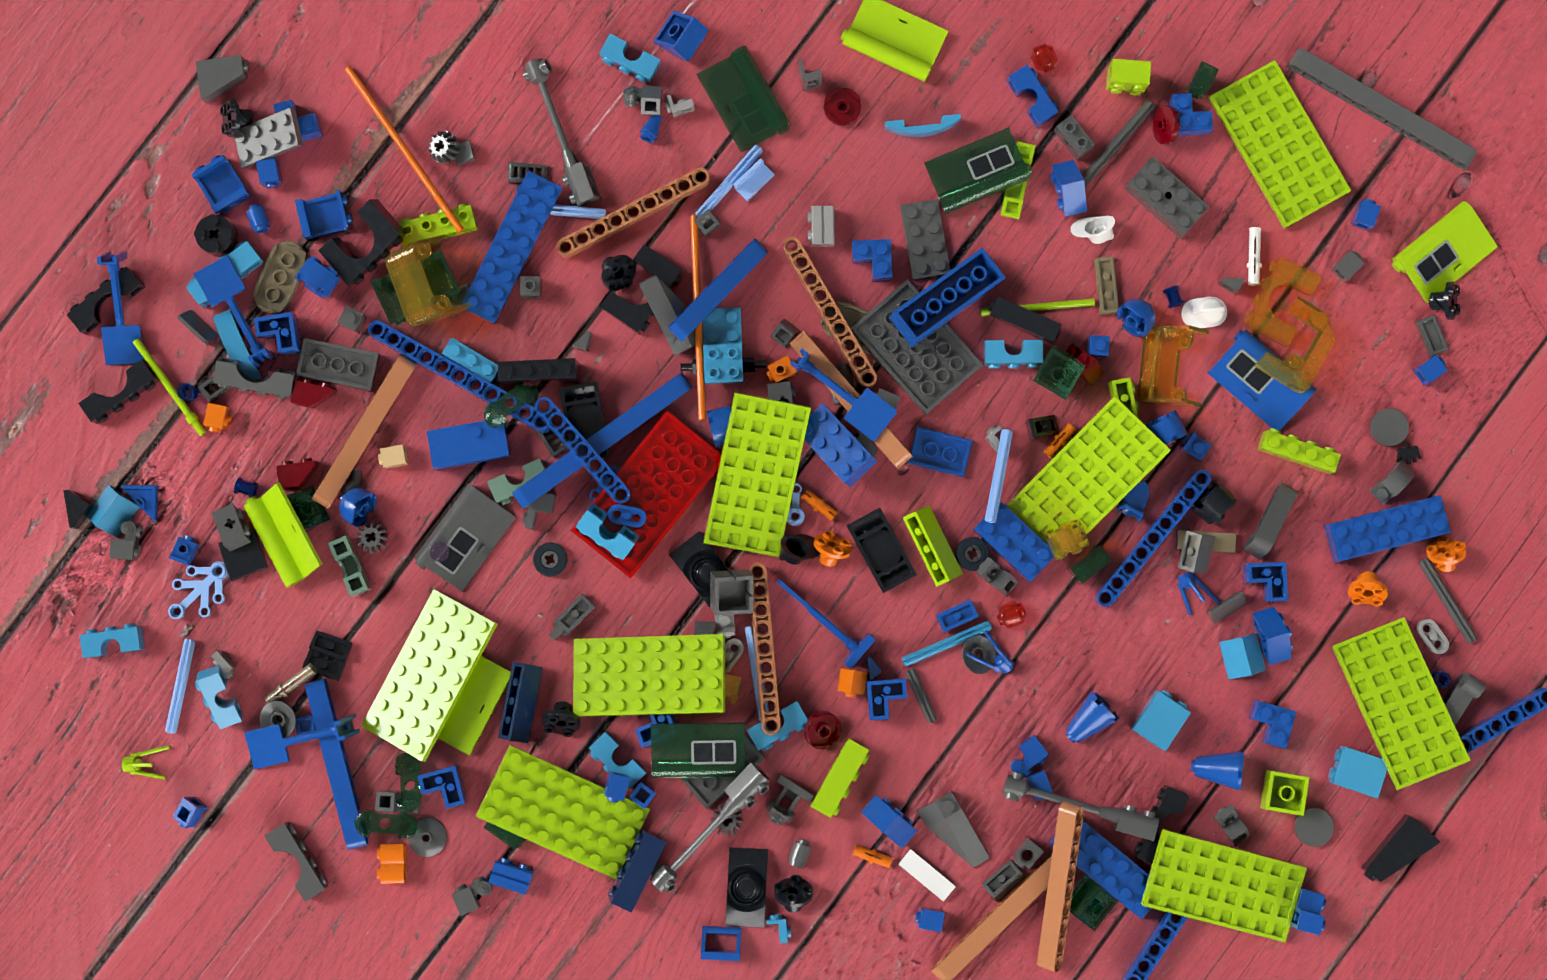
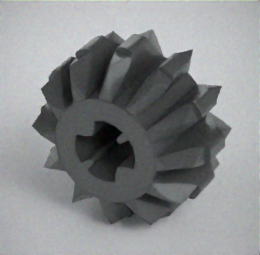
M438 131L437 135H431L433 141L428 142L431 147L427 149L431 153L430 157L438 163H450L451 159L455 160V153H460L457 150V147L460 146L459 142H456L457 137L448 131Z
M371 521L370 526L368 523H364L365 530L358 528V531L362 534L355 537L361 539L357 546L364 545L362 548L363 552L369 549V553L374 554L376 549L380 553V545L382 547L387 546L383 540H389V537L383 535L388 530H381L383 525L379 523L376 526L375 521ZM370 534H376L374 536L376 537L375 541H369L371 539L368 538Z
M719 805V806H718V808H719L720 811H721L722 808H723L722 805ZM716 810L713 811V814L716 816L720 814ZM738 811L729 817L733 820L729 822V825H725V821L718 826L720 829L717 834L720 835L722 830H725V837H728V830L731 831L732 835L736 834L734 827L741 830L742 827L736 824V822L742 823L744 821L742 818H737L742 812Z

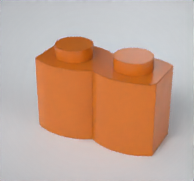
M406 843L380 844V848L377 849V859L380 860L381 866L377 869V879H380L381 884L406 883Z

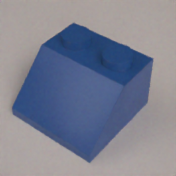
M673 10L653 42L675 57L688 62L709 30L695 17Z

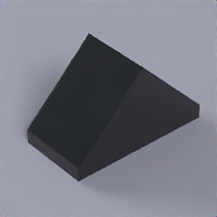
M1055 415L1031 418L1025 422L1030 440L1059 434Z
M63 490L69 528L78 529L94 505L72 490Z

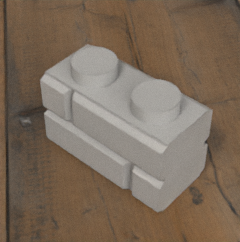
M811 206V211H808V223H811V230H808V242H812V247H834V206Z

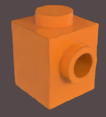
M788 355L767 366L768 371L766 374L770 382L781 383L796 375L797 372L792 368Z
M208 403L203 425L209 427L208 431L220 433V430L227 431V426L229 427L232 421V416L230 415L231 408Z
M840 668L837 691L845 692L846 697L856 698L857 694L865 695L867 672Z

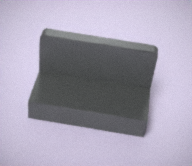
M802 59L798 60V73L803 91L821 87V70L805 74Z
M1186 531L1178 568L1193 573L1206 574L1215 536Z

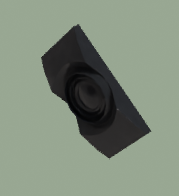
M597 381L559 388L563 414L585 440L605 427ZM567 431L568 440L573 441L575 438L574 433ZM610 447L599 454L601 458L611 457Z
M881 508L846 525L882 593L917 575Z
M698 531L671 552L669 556L710 607V572L728 571L730 574L731 572L712 547L703 542L704 537Z
M729 847L725 926L764 928L768 849Z

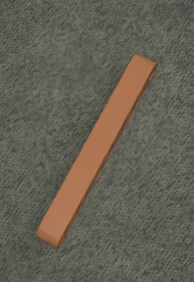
M697 168L560 239L557 243L559 254L564 258H570L705 188L710 182L709 172L704 168ZM699 174H704L706 180L699 182L696 180V177ZM682 183L690 185L686 191L680 190L679 186ZM667 191L673 194L668 200L662 197L663 193ZM653 200L656 202V205L653 208H647L645 206L646 202ZM631 209L639 211L636 217L629 216ZM620 218L622 222L620 225L614 226L612 225V220ZM599 226L605 228L604 233L601 235L595 233V229ZM581 235H586L588 240L582 244L578 242V238ZM564 244L571 245V249L568 252H562L561 247Z
M788 237L784 242L783 250L858 382L864 388H872L877 381V375L801 242L796 237ZM789 243H795L797 245V249L795 251H790L787 249V245ZM799 259H804L807 265L801 268L797 266L796 262ZM812 275L816 278V282L809 284L806 282V277ZM823 292L826 298L819 301L816 299L815 294ZM831 308L835 311V315L828 317L825 315V310ZM842 325L845 331L838 334L835 332L834 327ZM847 341L852 342L854 349L846 350L844 343ZM861 358L864 365L857 367L854 365L853 360ZM866 374L871 375L873 382L870 384L865 383L863 376Z
M802 331L789 343L801 358L803 356L800 350L803 348L810 356L809 360L814 363L817 369L856 399H859L861 395L805 331ZM826 386L847 411L852 408L850 403ZM887 426L875 440V444L897 469L913 457Z
M401 353L399 354L311 498L313 501L327 509L330 507L414 370L416 362Z
M754 563L749 571L753 575V593H751L753 596V613H751L760 720L762 732L767 736H772L780 729V714L766 567L762 563ZM755 568L760 569L762 576L755 577L752 570ZM754 588H762L764 595L757 596L754 593ZM756 607H764L766 611L765 614L758 615L756 613ZM760 625L765 626L767 633L764 635L760 634L757 627ZM762 644L767 645L769 652L766 654L761 653L759 646ZM766 663L770 666L771 670L769 673L762 672V664ZM764 683L772 685L771 692L768 693L763 690L762 686ZM766 702H771L774 705L772 712L765 710L764 704ZM768 721L774 722L776 726L775 731L767 730L766 723Z
M1062 802L1058 811L1037 959L1039 967L1056 973L1061 969L1084 816V808L1082 806L1068 802Z
M1052 853L932 967L931 972L939 980H952L1048 887Z

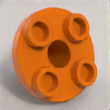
M824 531V534H819L815 537L814 547L820 552V563L825 566H835L838 559L848 558L851 554L852 542L836 536L832 531Z
M1439 536L1436 541L1431 542L1427 546L1426 555L1430 561L1437 563L1436 568L1440 571L1451 572L1456 568V563L1461 562L1466 557V544L1449 539L1446 536Z
M1366 571L1359 574L1357 580L1349 585L1348 595L1353 604L1381 606L1388 597V588L1384 583L1378 581L1376 573Z

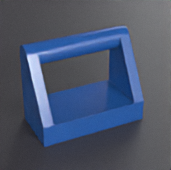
M702 926V960L740 961L741 928ZM706 934L737 935L736 950L706 949Z

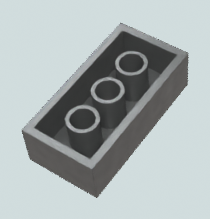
M1153 156L1124 187L1129 194L1180 239L1209 208L1203 200ZM1165 194L1168 195L1170 199H1166Z

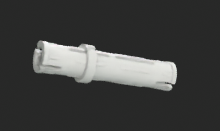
M1260 227L1249 228V263H1247L1248 285L1250 286L1260 285V269L1262 268V263H1260Z

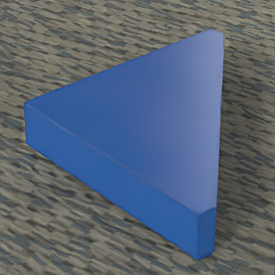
M121 485V488L153 521H158L159 486Z

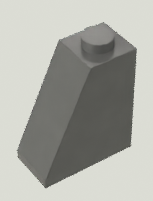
M242 55L196 61L201 99L205 103H209L247 79V72L250 71L248 61Z

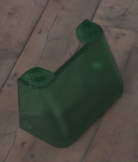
M443 250L432 253L429 257L427 256L388 274L386 277L384 276L370 282L390 324L395 323L396 326L406 322V317L445 299H448L450 302L458 298V293L461 292Z

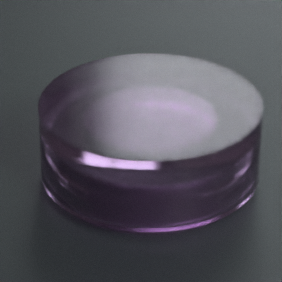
M435 542L431 545L429 554L433 560L442 562L448 558L449 548L443 542Z

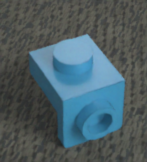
M782 914L770 915V918L766 920L767 925L779 924L780 943H788V938L791 937V927L786 925V917H782Z

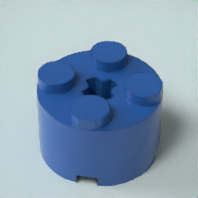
M312 256L306 260L296 274L295 279L298 282L304 281V287L327 300L340 282V277L333 268L329 266L325 268L318 258Z
M729 405L706 411L716 448L723 447L731 412Z
M1176 410L1145 424L1165 444L1188 434Z

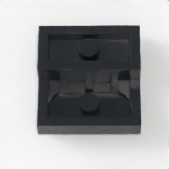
M251 530V535H249L250 543L233 551H229L224 547L222 542L218 543L232 582L268 568L264 551L261 549L255 530Z
M316 630L302 668L312 663L317 669L316 674L339 682L353 643Z

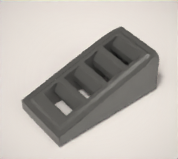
M508 162L509 184H522L524 180L522 178V169H526V174L530 169H534L533 173L537 175L538 170H541V177L547 179L548 165ZM514 169H518V178L514 177Z
M213 375L198 386V390L208 403H214L233 386L229 388L219 387L220 389L217 391L213 386ZM209 388L214 394L210 395L207 389Z
M542 419L538 422V427L545 424ZM536 431L553 458L568 449L562 443L561 446L553 450L551 447L561 440L557 438L551 443H548L547 440L554 437L555 433L552 432L544 437V433Z

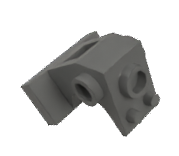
M780 774L777 782L783 785L784 788L776 800L772 799L766 808L769 810L766 816L774 824L783 826L785 822L790 823L795 813L792 811L802 797L810 802L814 795ZM784 795L793 800L788 810L779 805Z

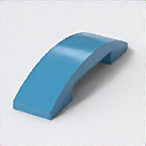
M961 114L944 115L941 117L940 124L905 127L904 120L885 121L884 129L906 137L931 136L954 127L960 122Z
M231 309L214 316L216 328L229 358L239 360L242 370L248 376L261 379L262 376L258 367L252 365L248 359L251 355L238 329V323Z

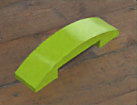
M1016 142L1013 154L1015 163L1010 167L1000 216L1019 220L1036 145Z

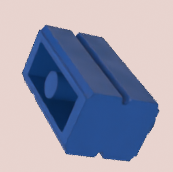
M501 857V860L497 859L488 883L526 895L534 871L530 870L531 866L520 863L519 866L512 864L513 860Z

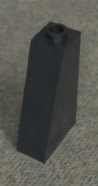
M997 297L996 301L992 300L988 309L991 311V317L1053 346L1062 329V324L1000 297Z
M1404 815L1361 868L1365 871L1364 875L1372 882L1374 880L1382 882L1438 845L1440 841L1411 816Z

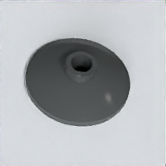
M977 635L969 638L962 649V659L966 668L975 674L987 673L992 668L967 656V653L975 655L976 652L977 657L994 665L996 657L995 647L985 636Z
M283 701L269 702L261 710L260 725L262 728L280 724L283 736L286 738L292 734L296 727L295 712L290 705ZM279 715L282 716L283 721L279 720Z
M423 818L416 821L408 833V842L411 849L416 854L424 857H431L441 852L447 841V833L444 826L433 818ZM425 834L429 835L430 837L429 841L427 842L423 840V836Z

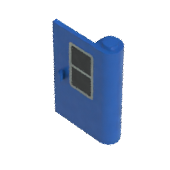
M1247 329L1244 332L1240 330L1233 337L1236 341L1211 368L1208 374L1272 429L1280 431L1314 394L1316 388Z

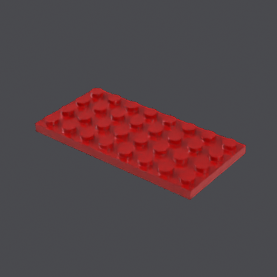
M666 411L616 473L630 491L628 501L620 504L616 503L603 490L593 502L606 513H608L611 506L616 504L639 508L645 512L646 521L641 527L626 526L640 537L624 560L613 556L609 550L597 545L592 538L583 535L575 527L577 523L570 531L631 579L719 469L722 454ZM613 478L611 479V481H610L607 485H611V484H612ZM618 489L616 497L619 500H623L626 496L625 491ZM616 510L614 511L613 515L614 517L619 518L621 516L620 511ZM634 514L632 517L635 522L640 519L638 514ZM608 515L604 519V526L610 532H618L624 526L612 523Z

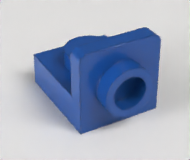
M1195 432L1185 435L1181 441L1183 444L1181 450L1199 462L1211 447L1209 443L1198 437Z

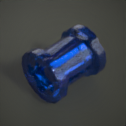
M1179 285L1162 291L1163 294H1166L1169 309L1185 304L1178 291Z
M181 384L177 389L180 399L187 402H193L199 397V391L191 384ZM190 390L191 395H186L185 392Z
M238 477L234 486V494L241 493L249 496V498L254 497L258 489V483L244 481L243 478Z
M1433 671L1430 673L1437 688L1443 689L1449 686L1451 677L1448 673L1444 671ZM1439 676L1442 677V680H1440V683H1437V680L1439 679Z

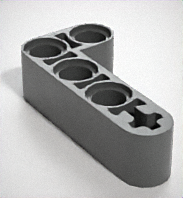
M1281 482L1278 484L1255 532L1247 539L1243 547L1245 552L1261 559L1270 551L1298 494L1297 491Z
M1470 673L1460 674L1443 699L1454 725H1456L1471 700L1480 697L1486 688L1484 682Z

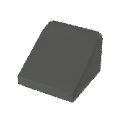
M469 140L457 147V150L460 152L455 153L457 166L476 161Z
M709 209L694 220L705 237L721 226Z
M1223 278L1218 284L1234 294L1240 289L1245 278Z
M783 319L770 337L786 348L799 329L786 319Z
M587 331L572 347L587 352L591 343L592 333Z

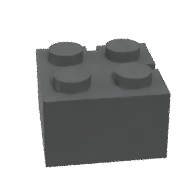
M748 569L731 570V574L728 571L710 572V609L714 615L753 613V596L751 594L753 593V575Z

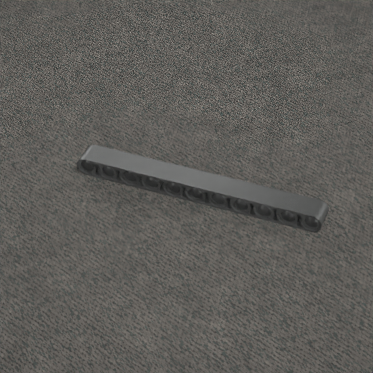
M1298 48L1288 64L1292 71L1460 169L1467 170L1477 154V151L1471 146L1304 49Z

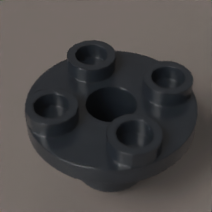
M227 99L225 104H221L220 114L223 116L221 132L223 135L236 137L240 127L253 123L252 112L249 109H240L235 99Z
M627 255L606 258L602 263L601 274L604 286L612 291L629 288L633 283L636 273V262Z
M1447 282L1444 292H1432L1429 296L1430 309L1445 311L1447 320H1454L1456 315H1460L1461 307L1460 304H1457V296L1460 295L1459 284L1455 285L1454 282Z
M565 701L555 703L554 709L542 716V726L546 733L562 734L565 737H571L580 728V718L572 712L571 704Z
M792 875L790 878L783 879L775 884L774 896L787 911L795 913L799 912L804 905L812 900L813 887L809 882L801 879L799 875Z

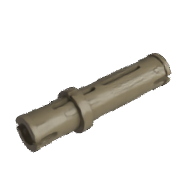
M309 663L290 679L278 684L275 690L265 696L266 702L279 701L283 697H288L291 691L317 673L316 667ZM304 675L301 679L294 683L295 680ZM288 686V688H287L286 690H284L282 693L278 694L280 691H282L284 688H286V687Z

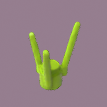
M170 746L159 747L140 753H131L130 757H124L122 760L123 772L164 780L166 777L163 775L139 771L141 767H152L153 764L142 763L138 757L168 750Z

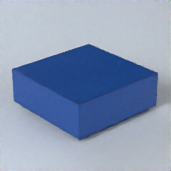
M312 715L296 717L297 735L316 731Z

